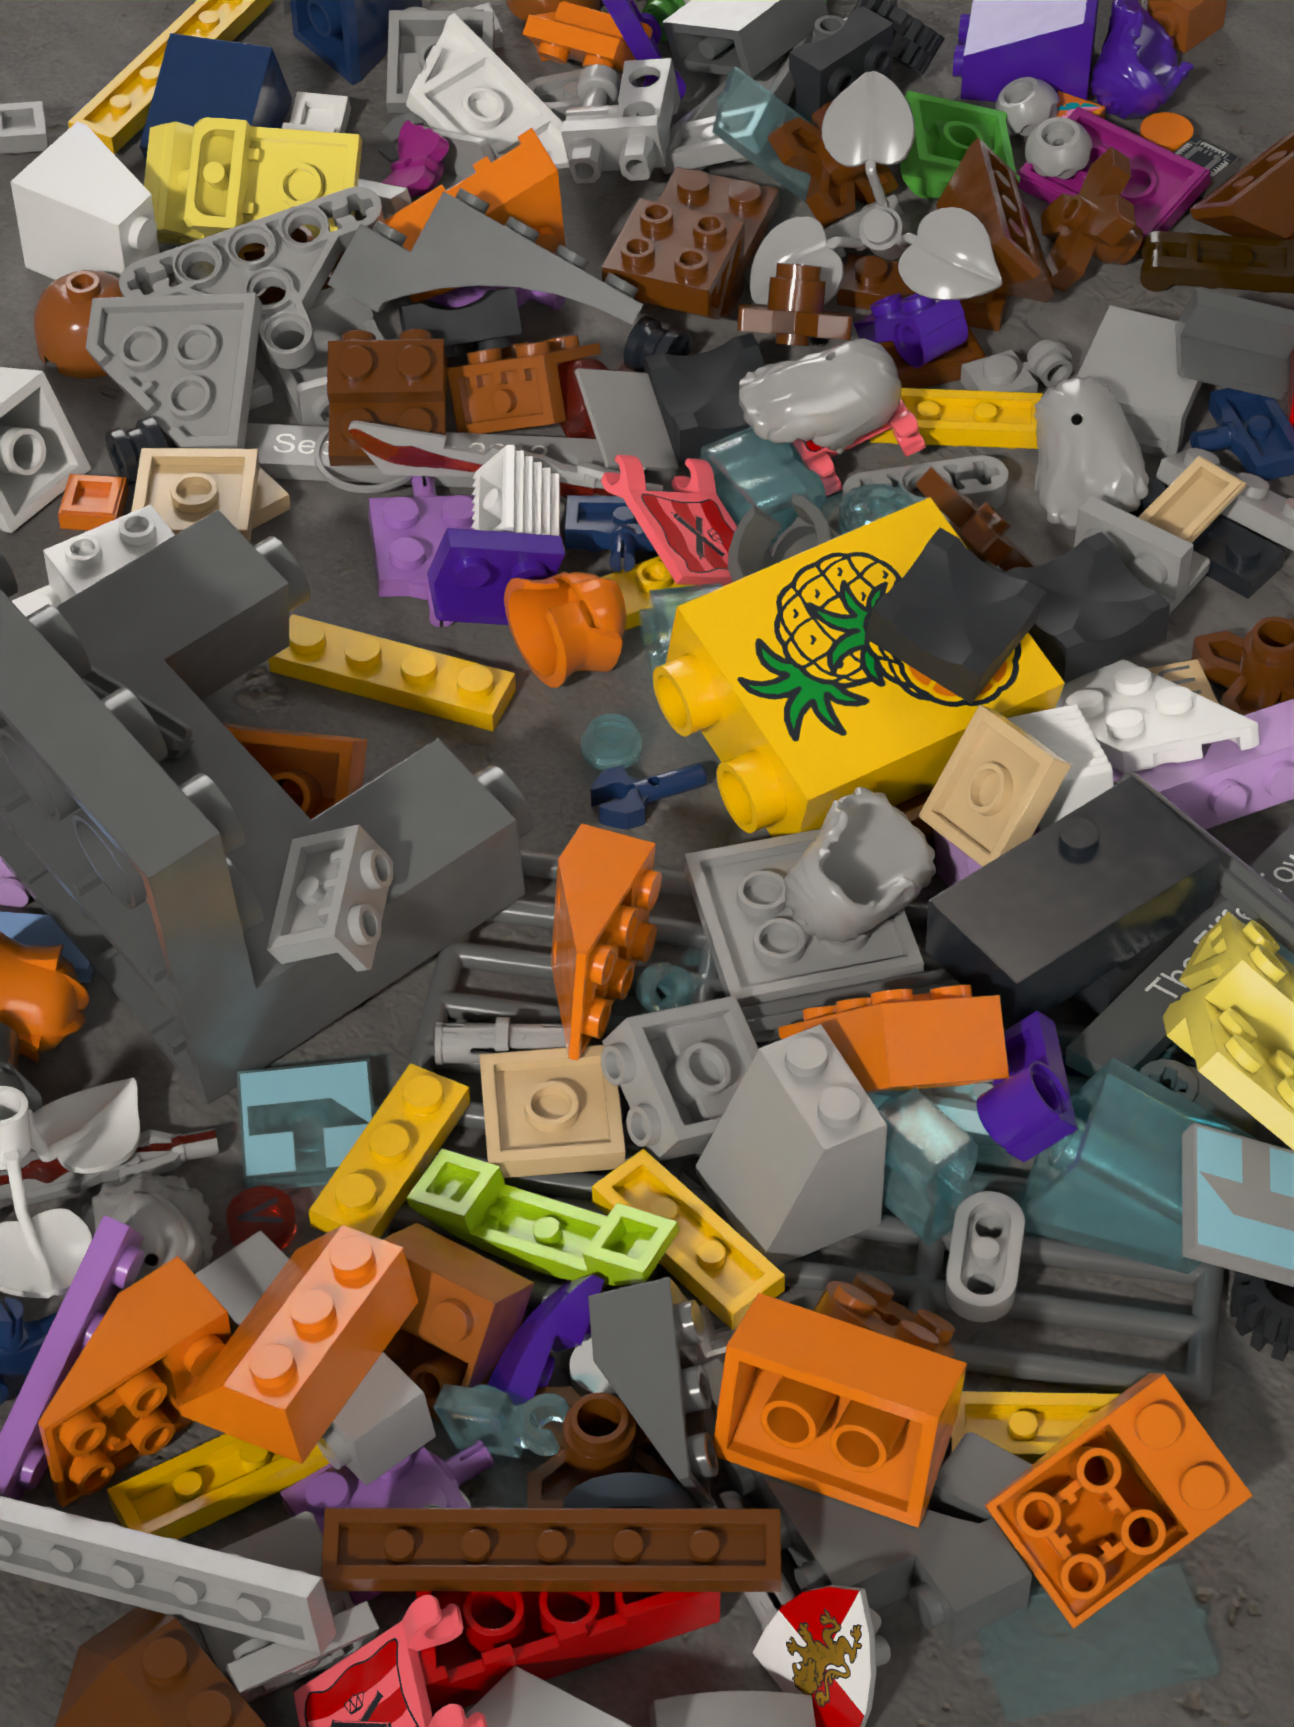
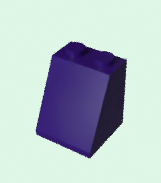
M973 0L971 14L961 13L958 45L955 46L952 76L962 77L961 99L996 102L1002 89L1010 82L1023 77H1032L1047 82L1054 88L1056 93L1061 91L1087 100L1099 0Z

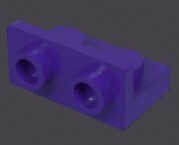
M447 528L427 572L436 619L449 622L509 625L504 605L506 585L514 578L544 580L555 576L565 556L561 536Z

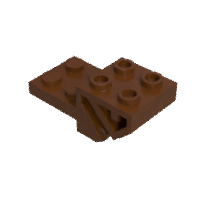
M676 167L658 201L639 198L602 265V282L605 281L610 272L639 289L634 297V300L639 303L714 320L731 316L744 291V272L746 267L750 263L779 206V189L758 185L750 181H739L712 175L699 170Z

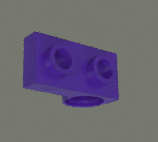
M901 293L884 297L870 305L872 314L853 323L859 339L865 338L875 343L893 341L901 358L908 365L919 368L966 342L968 337L965 313L959 300H935L920 296L917 293L904 299Z
M1035 1011L1004 1031L1009 1077L993 1081L994 1087L981 1094L976 1101L978 1116L990 1137L997 1144L1005 1148L1007 1153L1022 1162L1028 1161L1078 1130L1055 1022L1039 1011Z

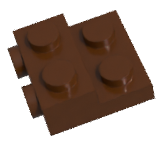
M409 329L399 334V340H376V336L371 332L351 330L341 336V341H328L327 396L329 400L328 457L330 466L375 465L361 448V444L370 451L397 462L409 464H446V456L414 446H394L359 429L353 428L348 430L352 421H363L446 435L447 357L444 339H433V334L426 330Z

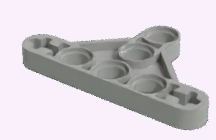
M351 187L141 259L127 266L121 273L119 279L122 297L227 293L258 294L266 287H280L286 292L285 297L280 302L273 305L262 304L258 336L266 356L272 364L283 369L299 368L310 361L316 349L311 322L307 314L340 254L346 251L359 225L364 224L373 229L377 220L385 223L381 199L376 192L369 188ZM360 210L366 218L356 221L355 217L350 213ZM334 217L335 227L338 228V230L333 232L330 231L328 219ZM301 225H314L321 230L318 237L311 242L300 243L291 238L292 232ZM250 243H260L268 248L267 253L256 261H245L238 257L241 248ZM205 261L215 266L214 271L204 279L194 280L185 276L186 269L195 262ZM174 272L177 286L171 287L167 274ZM144 283H150L154 292L143 295L139 286ZM284 331H298L304 336L302 343L294 349L284 350L273 344L275 338Z

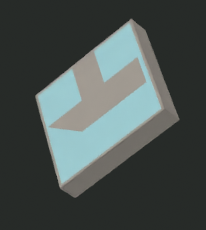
M1198 1123L1190 1125L1182 1133L1183 1257L1294 1287V1151Z

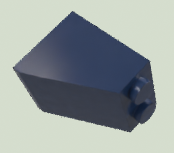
M290 0L293 35L349 83L354 85L361 82L388 52L389 10L422 7V0Z
M170 33L139 146L145 160H147L150 127L176 121L194 127L200 119L210 117L247 120L250 126L281 128L290 109L292 96L273 48Z

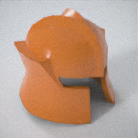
M562 572L544 580L514 578L506 585L504 605L511 634L523 659L544 684L550 688H558L576 671L609 672L616 665L621 654L622 638L626 626L625 600L616 582L590 573Z
M0 931V1022L5 1023L16 1031L20 1039L19 1054L38 1063L41 1052L53 1050L68 1035L77 1032L85 1023L83 1010L88 1006L89 994L80 983L73 964L62 956L64 944L51 946L25 945Z

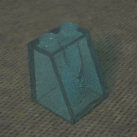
M1111 1058L1071 1097L1078 1130L1035 1156L1019 1204L1025 1217L1024 1231L1189 1274L1202 1262L1183 1257L1182 1133L1193 1123H1198L1250 1139H1254V1137L1119 1060Z

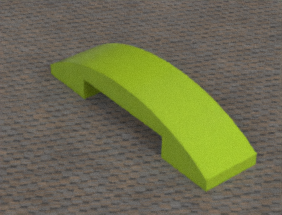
M441 1149L406 1197L409 1206L449 1233L492 1255L525 1268L567 1280H575L593 1274L604 1279L603 1285H633L646 1282L680 1231L677 1221L616 1203L610 1214L605 1216L506 1185L499 1166L446 1149Z

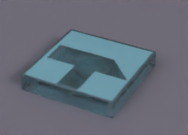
M370 1058L237 1072L245 1193L318 1186L328 1183L375 1115Z

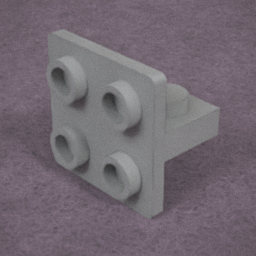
M1092 495L1078 508L1074 547L1083 539L1102 532L1113 543L1118 555L1132 575L1144 586L1159 592L1170 604L1169 615L1209 572L1210 559L1194 552V544Z

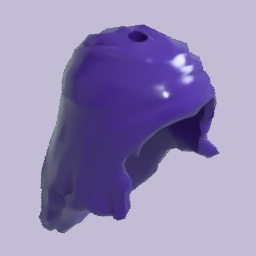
M1138 0L1112 1L1108 33L1100 57L1092 72L1093 80L1090 83L1092 94L1096 96L1098 104L1106 107V113L1121 119H1142L1144 116H1150L1169 101L1176 89L1188 77L1189 71L1194 69L1190 62L1185 61L1180 66H1177L1178 55L1173 47V37L1166 33L1163 26L1140 6Z

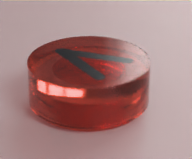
M256 1186L246 1189L236 1195L227 1208L228 1233L235 1247L258 1231H261L282 1250L290 1244L296 1234L297 1222L294 1204L286 1193L277 1188Z

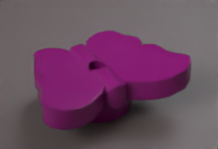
M407 120L401 127L398 137L397 149L399 160L391 164L393 172L381 183L407 188L411 198L413 196H423L437 185L444 172V163L441 160L449 149V142L431 128L426 129L422 125H415L410 120Z

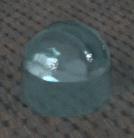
M657 962L650 964L643 973L639 974L635 992L638 1001L646 1010L652 1013L689 1005L693 998L694 983L691 975L685 969L668 962ZM657 986L667 995L662 1001L656 992Z

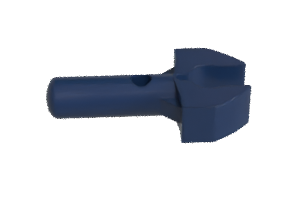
M695 763L640 780L630 777L623 765L604 770L596 778L590 789L591 806L599 805V823L613 828L632 829L645 825V808L650 802L704 787L708 780L707 772L702 764Z

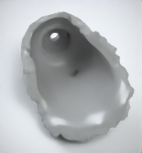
M862 338L833 346L822 352L808 354L799 360L768 364L758 368L755 372H748L739 383V405L743 409L744 420L761 439H769L770 442L775 444L792 443L798 438L804 441L812 440L814 444L820 447H828L829 450H835L838 454H841L857 438L888 423L900 405L902 383L899 379L894 360L882 345Z
M1076 376L1071 379L1062 380L1057 387H1049L1041 396L1040 401L1034 405L1035 413L1033 415L1037 421L1036 436L1038 446L1035 491L1039 492L1040 504L1047 511L1048 522L1064 525L1072 531L1076 530L1078 508L1091 495L1127 513L1138 510L1141 505L1140 500L1149 493L1147 486L1149 477L1145 471V461L1141 447L1128 423L1122 406L1117 401V394L1111 391L1108 385H1103L1100 381H1096L1090 376L1085 378ZM1083 418L1082 423L1079 425L1072 423V419Z
M857 787L853 794L843 796L838 801L834 800L816 838L810 843L796 866L789 869L788 875L783 879L786 888L785 905L792 909L794 921L803 928L804 932L809 935H815L818 941L828 940L830 942L839 941L844 943L849 939L856 940L861 933L871 930L892 914L907 907L910 902L917 898L921 889L930 884L931 877L936 873V867L932 862L935 858V851L928 845L925 835L911 824L907 816L898 808L890 805L886 794L881 792L873 793L867 788Z
M142 1171L120 1183H104L100 1193L92 1197L91 1204H85L82 1207V1220L88 1226L92 1239L105 1215L130 1226L144 1237L139 1247L145 1253L144 1260L146 1255L150 1253L157 1255L158 1262L154 1266H148L143 1260L142 1267L134 1283L177 1256L194 1274L208 1266L213 1256L212 1246L217 1237L211 1235L213 1224L207 1219L210 1214L209 1206L203 1201V1193L196 1187H188L183 1176L180 1178L170 1175L163 1177L157 1174L152 1176L151 1173Z

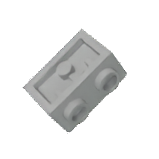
M359 824L292 839L267 950L281 964L339 953L357 972L372 968L377 942L381 936V923L387 894L393 880L394 864L387 852Z

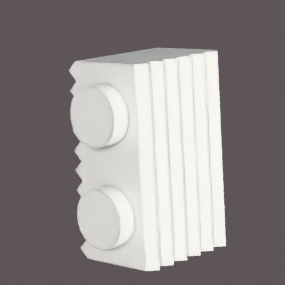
M506 445L475 472L473 476L475 482L472 486L475 488L472 493L475 496L472 501L475 504L472 509L474 512L472 517L474 523L471 528L474 530L560 536V521L565 512V505L560 501L559 473H551V467L542 468V462H533V456H524V450L516 451L515 445Z
M1078 704L1007 718L1071 764L1069 771L1038 824L1040 830L1047 828L1114 786L1111 762H1108L1107 755H1104V751L1101 749L1100 743L1097 742L1096 736H1093L1092 729L1086 723L1085 716H1082Z

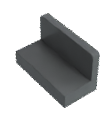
M1196 288L1175 325L1178 375L1183 378L1274 399H1284L1289 391L1287 358L1294 349V310Z

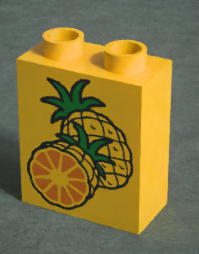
M931 497L677 606L666 663L656 667L653 671L655 695L671 727L684 737L701 731L722 762L717 768L718 788L729 814L743 831L754 833L765 827L773 838L821 829L834 800L838 801L843 796L853 794L857 787L867 788L873 793H884L890 805L896 806L934 788L979 705L995 710L1006 718L1056 708L1065 682L1029 633L1024 636L972 704L865 638L872 609L904 577L935 532L941 527L960 539Z

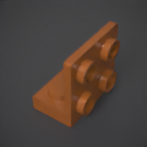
M577 334L546 339L541 342L514 343L510 347L505 348L500 347L468 352L469 364L447 368L457 433L481 434L550 425L566 421L557 363L601 354L600 342L580 345Z

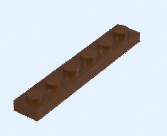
M325 1508L321 1577L325 1591L781 1592L780 1509Z

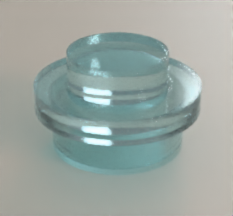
M603 714L594 718L581 737V754L584 760L594 768L606 770L623 765L624 769L635 764L642 754V737L629 718L620 714Z

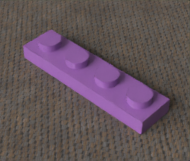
M103 1216L0 1433V1494L18 1501L21 1500L26 1488L33 1490L39 1484L48 1467L38 1421L113 1303L120 1288L125 1290L134 1283L143 1264L145 1253L139 1247L144 1237L130 1226L108 1216Z

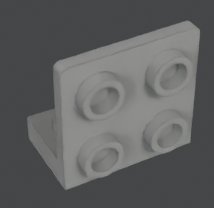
M308 1511L217 1550L228 1554H238L244 1558L291 1570H301L321 1577L323 1536L313 1514ZM326 1591L336 1636L321 1655L195 1622L213 1663L247 1703L343 1660L375 1639L379 1631V1626L368 1602L365 1601L355 1606L348 1591Z

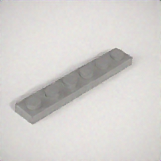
M0 1496L1 1571L319 1655L324 1652L336 1636L322 1577L311 1575L301 1570H291L244 1558L238 1554H228L184 1543L174 1538H165L121 1527L111 1522H101L58 1511L52 1507H42Z

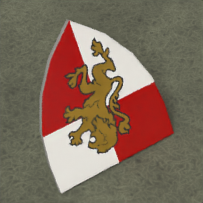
M830 1585L802 1592L781 1606L766 1626L752 1652L783 1692L812 1695L816 1727H865L872 1709L876 1667L888 1663L891 1656L890 1647L886 1639L881 1635H876L881 1626V1618L876 1611L869 1608L866 1590L841 1585Z

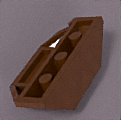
M1294 131L1288 133L1190 209L1193 219L1231 236L1293 240Z
M977 138L969 146L936 203L937 209L948 207L962 208L976 216L984 225L990 237L995 260L1002 277V285L993 290L994 292L1047 303L1055 294L1031 216L1019 195L1018 188L1020 186L1015 172L980 138Z
M141 1607L134 1608L79 1646L55 1723V1727H266L264 1722L176 1617Z

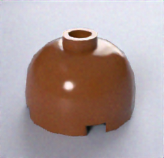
M76 271L54 280L43 290L34 311L33 328L39 358L44 363H46L47 358L56 364L58 373L67 377L90 379L108 376L86 350L92 299L122 297L119 277L103 271Z

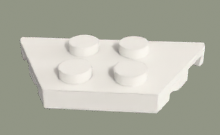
M455 13L450 15L436 46L432 47L426 59L422 73L418 74L409 92L406 106L424 121L426 127L486 138L497 159L519 146L521 143L517 137L533 128L557 169L569 168L561 134L563 122Z
M1123 658L1067 682L1062 689L1056 706L1058 708L1078 704L1082 716H1085L1086 723L1092 729L1093 736H1096V740L1100 743L1104 755H1107L1108 762H1111L1112 768L1124 774L1126 772L1155 768L1164 763H1181L1202 759V744L1229 739L1237 743L1241 751L1260 745L1257 722Z

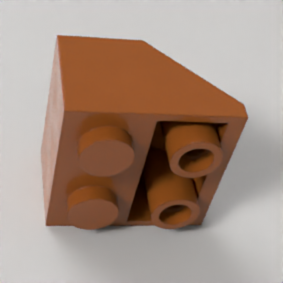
M415 1223L382 1239L404 1248L418 1298V1304L383 1352L424 1392L430 1416L455 1429L462 1424L488 1385L490 1377L504 1350L520 1328L534 1282Z

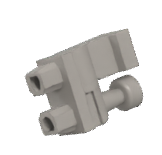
M672 58L625 61L621 81L616 71L608 66L594 64L584 68L579 74L577 95L580 101L583 102L582 107L569 108L566 111V121H563L561 128L568 164L574 182L577 184L595 183L601 177L602 171L621 170L622 176L630 181L648 180L653 168H665L667 155L665 149L669 145L672 114L678 113L680 95ZM644 75L659 77L656 83L647 87H638L636 82L637 78Z

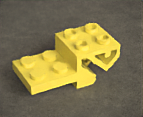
M210 117L200 119L194 127L176 121L150 127L144 187L152 195L158 243L185 245L329 194L357 187L363 143L359 134L250 126L247 120ZM355 211L351 212L350 214L355 217ZM334 217L329 218L330 231L338 230L335 227ZM308 224L303 225L312 232L315 238L320 234L321 230L318 227Z
M1228 911L1200 940L1179 978L1191 991L1184 993L1180 1000L1171 1003L1164 1013L1163 1021L1166 1035L1196 1060L1197 1069L1202 1075L1294 1150V966L1277 953L1280 949L1279 943L1263 926L1254 920H1251L1245 926Z

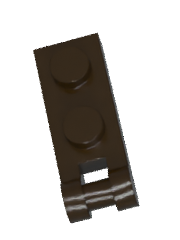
M1153 231L1147 234L1142 241L1141 253L1144 261L1140 269V282L1149 291L1160 292L1168 289L1171 285H1184L1208 289L1224 288L1263 293L1294 294L1293 240Z

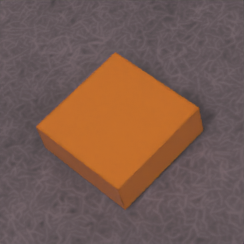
M69 474L58 512L60 529L89 531L122 517L129 493L127 478Z

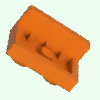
M564 1L559 3L553 21L529 14L522 33L539 46L538 55L561 64H566L568 59L583 62L582 66L584 68L600 64L623 73L624 62L636 60L609 13ZM640 22L650 39L653 32L652 28L648 24Z

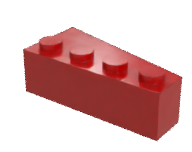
M416 1591L417 1599L424 1595L435 1596L439 1600L441 1610L447 1607L448 1604L454 1603L458 1605L463 1621L462 1634L457 1638L441 1645L420 1650L421 1667L432 1716L448 1704H457L464 1708L478 1703L514 1666L542 1680H547L720 1622L721 1592Z

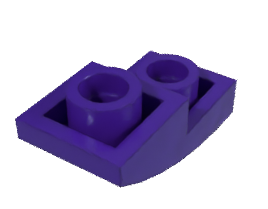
M593 1274L566 1282L549 1295L530 1314L511 1339L490 1377L483 1397L506 1407L533 1401L537 1387H546L551 1378L555 1360L554 1357L549 1355L550 1351L559 1352L581 1346L583 1341H587L591 1337L588 1296L601 1292L604 1279Z

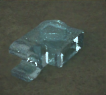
M449 1384L443 1385L433 1407L456 1448L466 1449L475 1444L476 1441L481 1440L490 1454L520 1458L524 1448L530 1449L535 1454L542 1456L558 1454L560 1445L552 1430L541 1428L551 1421L564 1422V1418L570 1410L566 1400L557 1394H540L522 1405L514 1406L508 1393H504L495 1387L476 1385L473 1388Z

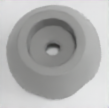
M1023 77L1010 82L1002 89L996 101L995 110L1007 113L1006 123L1010 136L1015 134L1029 136L1037 125L1056 117V103H1059V96L1047 82L1037 78Z
M1064 117L1051 118L1037 125L1029 135L1025 147V158L1027 163L1032 164L1036 173L1041 176L1068 179L1088 164L1093 147L1092 139L1080 123Z

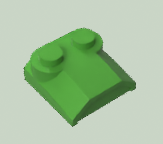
M907 91L905 98L914 117L915 137L907 157L900 162L902 178L911 192L925 199L940 198L969 146L977 138H980L1015 172L1018 183L1020 182V177L1016 174L1006 123V112Z

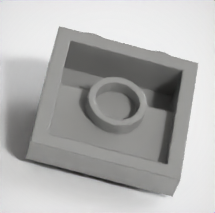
M422 7L389 10L387 113L412 112L406 106L409 92L418 74L422 73L426 59L432 47L436 46L448 17L453 13L495 53L494 11H481L471 7L460 8L456 11H429Z
M730 996L626 1018L602 1041L604 1049L601 1054V1067L607 1081L615 1086L620 1085L630 1107L626 1119L630 1138L637 1146H646L649 1154L660 1162L704 1151L756 1055L758 1047L736 996Z

